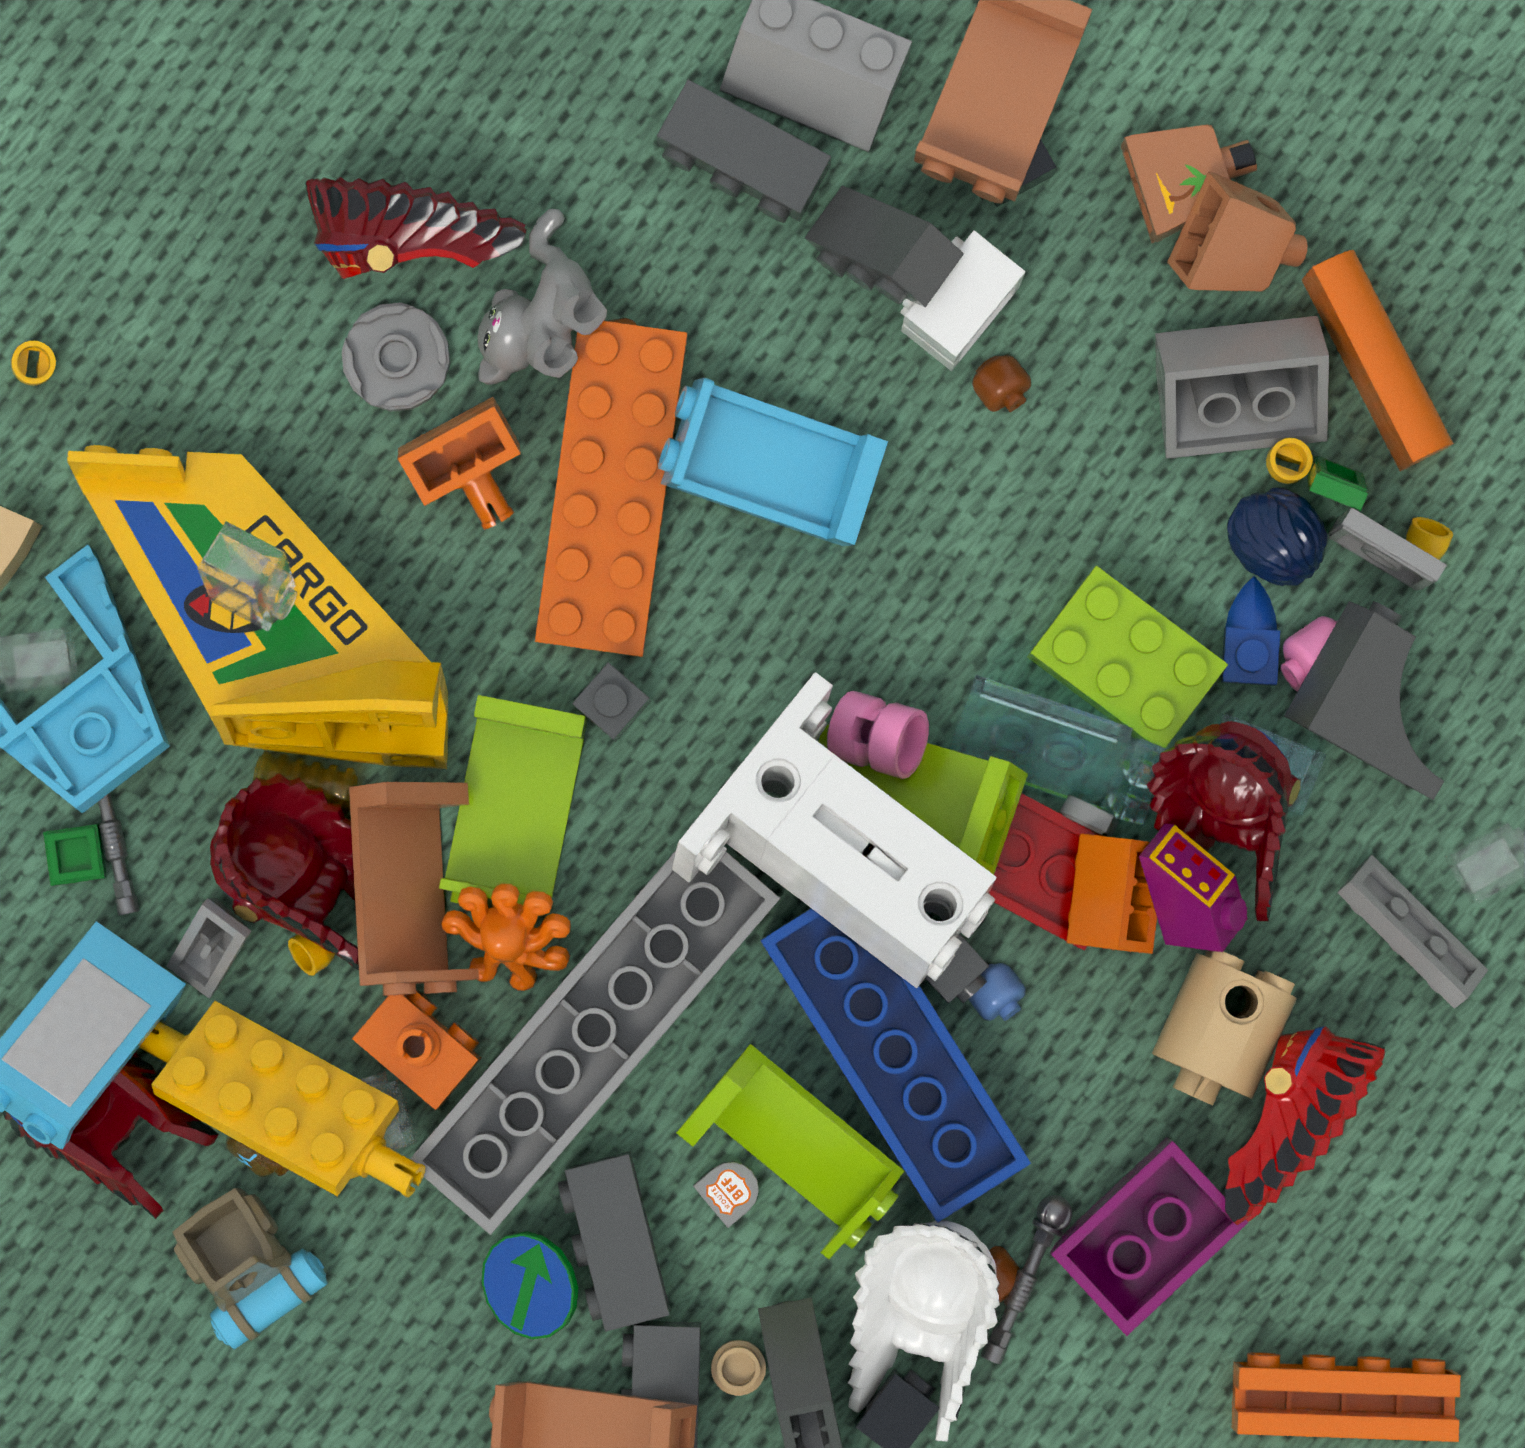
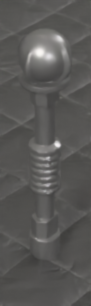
M109 793L98 801L102 818L99 828L102 834L106 860L111 861L115 878V883H113L116 896L115 903L119 916L140 910L137 896L134 893L132 879L129 880L125 858L128 854L126 852L121 821L115 817L111 794Z
M1048 1196L1038 1205V1220L1034 1219L1032 1222L1037 1227L1033 1238L1035 1242L1023 1269L1017 1271L1012 1291L1004 1301L1006 1309L999 1325L994 1327L988 1344L985 1345L981 1354L983 1358L999 1365L1002 1363L1007 1351L1006 1347L1012 1336L1011 1329L1018 1313L1024 1312L1029 1301L1031 1292L1038 1280L1035 1274L1047 1247L1051 1246L1055 1236H1063L1064 1232L1062 1230L1071 1221V1206L1061 1196Z

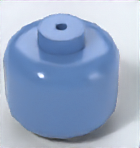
M1004 963L989 964V967L981 973L987 981L986 984L969 998V1001L983 1019L991 1021L1000 1015L1006 1021L1021 1010L1017 1002L1025 996V986L1008 965Z

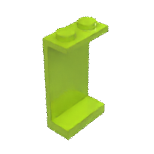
M478 695L474 711V717L477 718L464 781V783H468L469 805L459 806L445 878H441L439 889L452 891L450 902L458 904L459 893L463 888L470 886L480 888L486 893L487 898L491 899L494 888L502 883L512 884L517 887L520 893L517 903L521 905L524 904L527 893L532 891L544 892L552 898L588 718L583 715Z
M829 724L821 733L818 741L827 749ZM927 743L916 771L909 778L905 779L877 772L871 768L870 764L860 767L847 763L994 875L1028 773L1006 760L992 756L989 757V760H984Z
M751 1044L676 1132L693 1147L711 1125L715 1123L839 1226L820 1252L827 1259H830L844 1243L853 1249L872 1226V1223L867 1218L872 1216L876 1221H879L899 1196L891 1189L904 1170Z

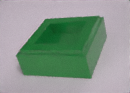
M99 824L43 832L50 886L107 878Z

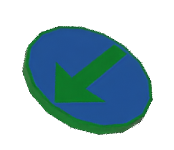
M528 1231L508 1234L491 1246L483 1262L481 1283L486 1302L497 1320L512 1333L532 1340L551 1337L567 1326L577 1308L578 1284L573 1266L563 1251L545 1236Z

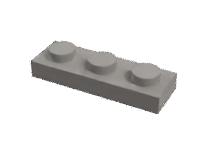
M1373 855L1369 856L1356 868L1337 892L1350 905L1352 910L1361 916L1389 944L1392 950L1403 957L1427 981L1429 986L1440 994L1454 1009L1468 999L1488 972V969Z

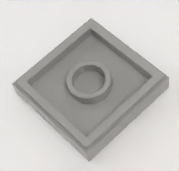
M1350 508L1337 517L1327 533L1329 539L1416 591L1437 582L1447 566L1354 508Z

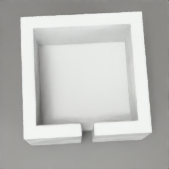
M975 230L965 242L958 236L952 240V243L964 255L926 308L905 299L902 303L904 307L900 312L904 315L901 331L950 371L956 367L1016 293L1026 272Z

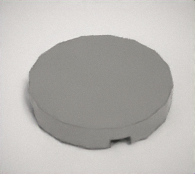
M404 303L382 304L361 314L353 324L342 348L343 372L353 391L371 406L390 412L412 410L430 401L444 385L450 367L449 343L438 322L423 310Z

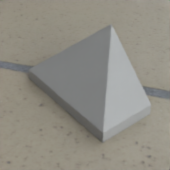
M207 898L199 908L166 967L210 999L218 989L252 931L218 898Z

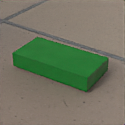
M1318 455L1313 457L1312 467L1307 474L1309 491L1361 511L1368 496L1363 473Z

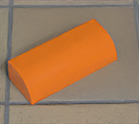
M1355 251L1343 252L1313 266L1303 277L1302 282L1399 471L1401 472L1453 445L1454 443Z

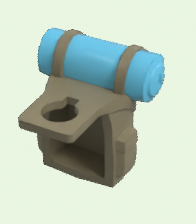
M234 1188L202 1207L172 1232L177 1241L174 1251L186 1269L187 1275L195 1284L204 1283L218 1306L210 1313V1322L216 1337L234 1350L247 1340L252 1341L258 1337L260 1332L301 1303H306L312 1299L314 1293L328 1284L321 1261L303 1248L290 1255L275 1236L278 1226L266 1206L255 1194L248 1195L241 1188Z

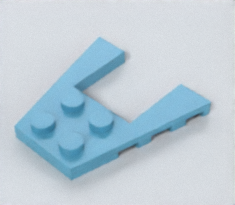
M88 544L45 578L104 659L20 723L16 721L0 698V748L81 813H84L170 747L97 553Z

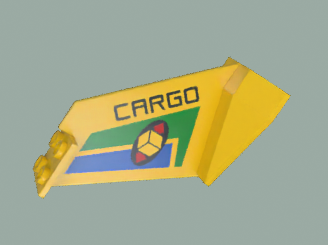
M90 445L85 447L84 451H68L67 462L83 495L86 496L225 745L383 766L447 769L448 690L441 663L431 662L242 454L187 452L186 469L184 471L179 456H172L171 452L158 448L141 449L139 454L118 453L116 449L102 445Z

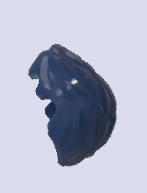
M1274 487L1265 493L1257 492L1243 497L1233 510L1227 523L1228 540L1231 549L1244 568L1271 584L1280 586L1299 585L1305 579L1311 578L1314 572L1319 569L1320 563L1323 562L1324 550L1328 541L1324 522L1306 499L1286 488Z

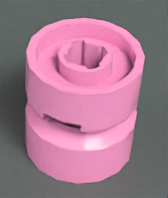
M847 692L840 699L830 720L827 735L828 750L846 763L860 767L870 764L871 768L877 772L900 779L909 778L919 766L929 736L927 714L920 709L896 702L886 706V702L881 698L861 692Z

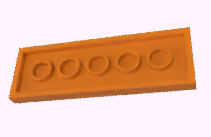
M603 321L590 335H582L577 332L575 351L577 352L578 360L571 373L535 642L643 657L667 486L661 484L664 471L658 469V463L665 442L668 438H674L675 410L680 395L688 337L687 332Z

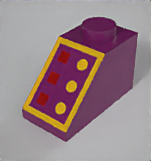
M1165 824L1139 856L1165 945L1223 952L1248 919L1247 906L1241 897L1236 876L1176 825Z

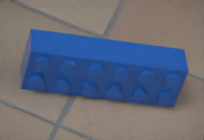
M812 908L760 940L937 1223L1031 1164L920 986L915 988Z

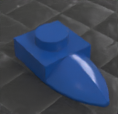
M1253 576L1237 594L1228 612L1224 628L1222 660L1228 666L1221 674V682L1276 686L1278 680L1280 631L1277 630L1276 615L1271 600L1262 584Z

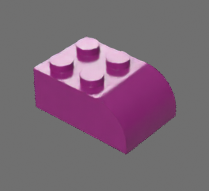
M1166 1137L1064 1233L1053 1246L1050 1254L1118 1328L1128 1336L1247 1225L1248 1221L1245 1219L1239 1225L1233 1223L1225 1212V1197L1184 1152L1172 1140Z

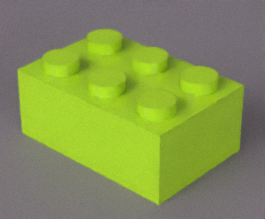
M1097 565L1085 578L1027 656V658L1155 754H1160L1165 750L1228 666L1225 661Z

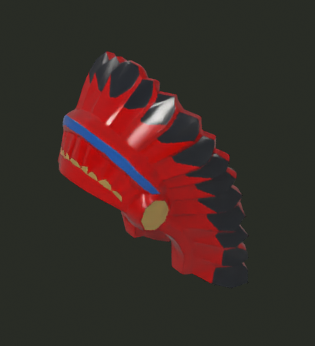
M1326 1026L1317 1027L1314 1030L1280 1035L1272 1067L1264 1076L1267 1095L1261 1119L1250 1140L1228 1158L1230 1172L1225 1189V1212L1233 1223L1239 1225L1245 1219L1249 1222L1261 1213L1266 1203H1277L1282 1188L1293 1186L1298 1172L1314 1169L1316 1157L1327 1154L1331 1138L1343 1135L1345 1121L1357 1115L1358 1101L1368 1095L1367 1085L1377 1079L1376 1071L1383 1065L1382 1061L1386 1053L1385 1047L1335 1036Z

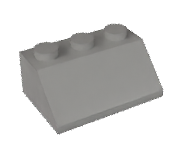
M752 0L740 27L720 91L869 152L910 56L912 41L814 0Z
M1318 316L1155 333L1156 377L1166 459L1270 448L1285 438H1296L1305 444L1327 441L1329 353Z

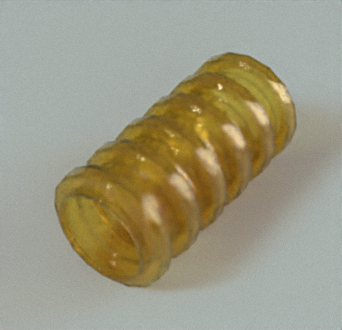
M267 750L259 756L253 781L256 778L269 780L278 773H281L290 780L300 777L308 789L323 788L327 802L340 804L344 816L347 815L348 811L350 812L349 787L357 786L358 782L355 768L348 767L345 772L339 771L337 764H331L329 768H324L322 762L317 760L312 765L306 764L305 758L298 757L294 762L290 761L287 754H281L279 758H274L272 752Z

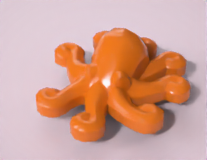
M502 883L494 888L491 896L494 906L489 908L487 904L488 898L484 891L471 886L463 888L458 897L459 906L464 910L471 911L473 921L467 914L453 910L443 916L441 924L442 929L446 933L460 935L475 948L485 951L484 957L473 958L469 969H478V981L488 982L494 979L498 965L503 963L512 972L509 979L512 988L518 991H526L533 988L536 982L537 973L532 967L550 971H560L567 967L570 958L567 948L556 945L549 947L546 951L541 949L548 945L553 938H566L571 929L570 920L563 915L552 913L544 918L539 927L534 928L538 916L550 913L553 904L550 895L544 892L532 891L527 893L524 904L521 905L517 903L520 894L517 887L512 884Z

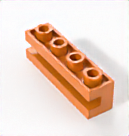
M1253 1352L1247 1353V1362H1233L1232 1429L1237 1434L1459 1442V1419L1455 1417V1397H1460L1461 1375L1453 1370L1445 1369V1360L1415 1358L1412 1359V1368L1390 1367V1358L1361 1356L1357 1357V1366H1336L1335 1356L1307 1354L1302 1355V1364H1280V1354Z

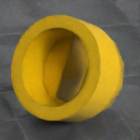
M40 341L22 343L16 348L11 359V368L15 377L20 382L32 386L43 384L49 380L56 366L53 351L49 346ZM29 351L39 352L36 378L26 377Z
M1296 438L1280 440L1269 450L1266 458V467L1271 477L1279 483L1285 484L1301 480L1309 473L1313 463L1309 447L1303 441ZM1275 457L1300 465L1298 472L1276 464Z
M1424 517L1413 518L1406 534L1408 542L1438 560L1446 553L1453 538V532L1448 527Z
M298 934L288 940V947L293 959L308 975L313 976L334 959L335 953L324 950Z

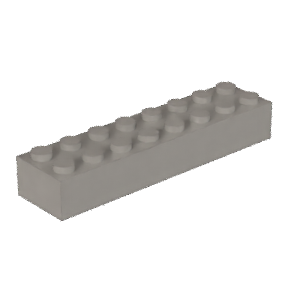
M675 851L410 1158L414 1162L421 1163L426 1167L425 1179L490 1235L781 899L729 853L725 852L721 860L708 875L699 870L689 883L672 870Z

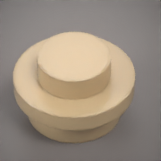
M732 1340L723 1344L714 1354L711 1373L716 1385L722 1391L731 1395L742 1396L753 1392L761 1385L766 1373V1362L762 1352L754 1344L745 1340Z

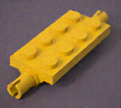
M217 1001L212 1003L188 1035L185 1036L159 1022L139 1047L167 1063L151 1084L154 1095L337 1197L350 1179L358 1176L366 1178L368 1175L401 1192L403 1196L410 1197L415 1192V1188L410 1186L411 1183L419 1186L424 1177L426 1167L423 1164L416 1163L386 1146L384 1135L387 1127L399 1112L398 1100Z

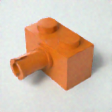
M494 396L398 448L397 459L424 506L455 489L462 488L481 521V526L484 530L496 525V519L488 503L492 505L501 522L514 513L490 472L499 465L520 455V443Z
M1080 833L1078 853L1075 859L1076 871L1072 903L1068 915L1067 943L1153 954L1157 915L1139 858L1150 842Z
M416 989V994L389 995L352 1040L433 1109L437 1110L482 1059L473 1051L479 1042L457 1023L454 1022L447 1029L434 1018L432 1014L438 1007L419 990Z

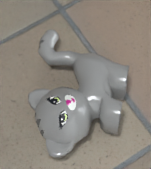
M548 209L538 218L529 234V253L531 257L546 265L542 270L541 280L532 301L519 296L514 290L502 289L495 293L492 299V308L484 315L478 331V348L484 358L480 363L478 371L480 382L493 385L507 381L512 373L523 370L529 365L544 375L557 378L562 377L575 366L578 360L577 352L572 345L571 331L575 330L582 335H590L606 318L607 309L594 294L591 282L578 263L567 258L559 247L549 244V239L563 224L565 219L559 209Z

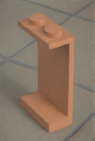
M979 0L923 139L919 141L916 148L914 161L923 165L921 171L927 176L945 183H951L954 177L974 185L972 189L974 194L994 203L1001 204L1004 198L1015 202L1093 9L1071 0Z
M381 782L349 787L360 986L382 985L383 996L416 994V984H424V994L457 992V981L479 980L478 969L448 970L447 935L442 929L441 924L445 915L444 890L439 889L440 880L443 878L439 808L469 805L468 783Z
M528 1381L495 1385V1395L489 1408V1417L492 1423L491 1448H694L697 1405Z

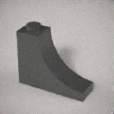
M1349 601L1284 717L1405 786L1434 800L1444 780L1432 773L1416 755L1405 733L1400 709L1402 673L1409 650L1416 636L1399 627L1398 624L1402 616L1384 605L1373 601L1370 608L1367 609Z
M812 1297L758 1308L776 1411L785 1448H843Z

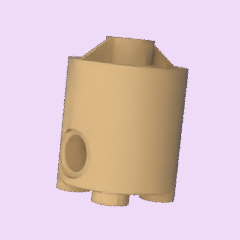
M1207 950L1205 955L1196 953L1152 1054L1181 1067L1173 1088L1213 1106L1222 1086L1253 1099L1297 998L1291 995L1295 986L1294 983L1267 971L1262 972L1258 970L1255 977L1241 971L1245 961L1224 951ZM1239 986L1245 993L1246 1004L1239 1014L1232 1016L1226 1009L1225 998L1230 989Z

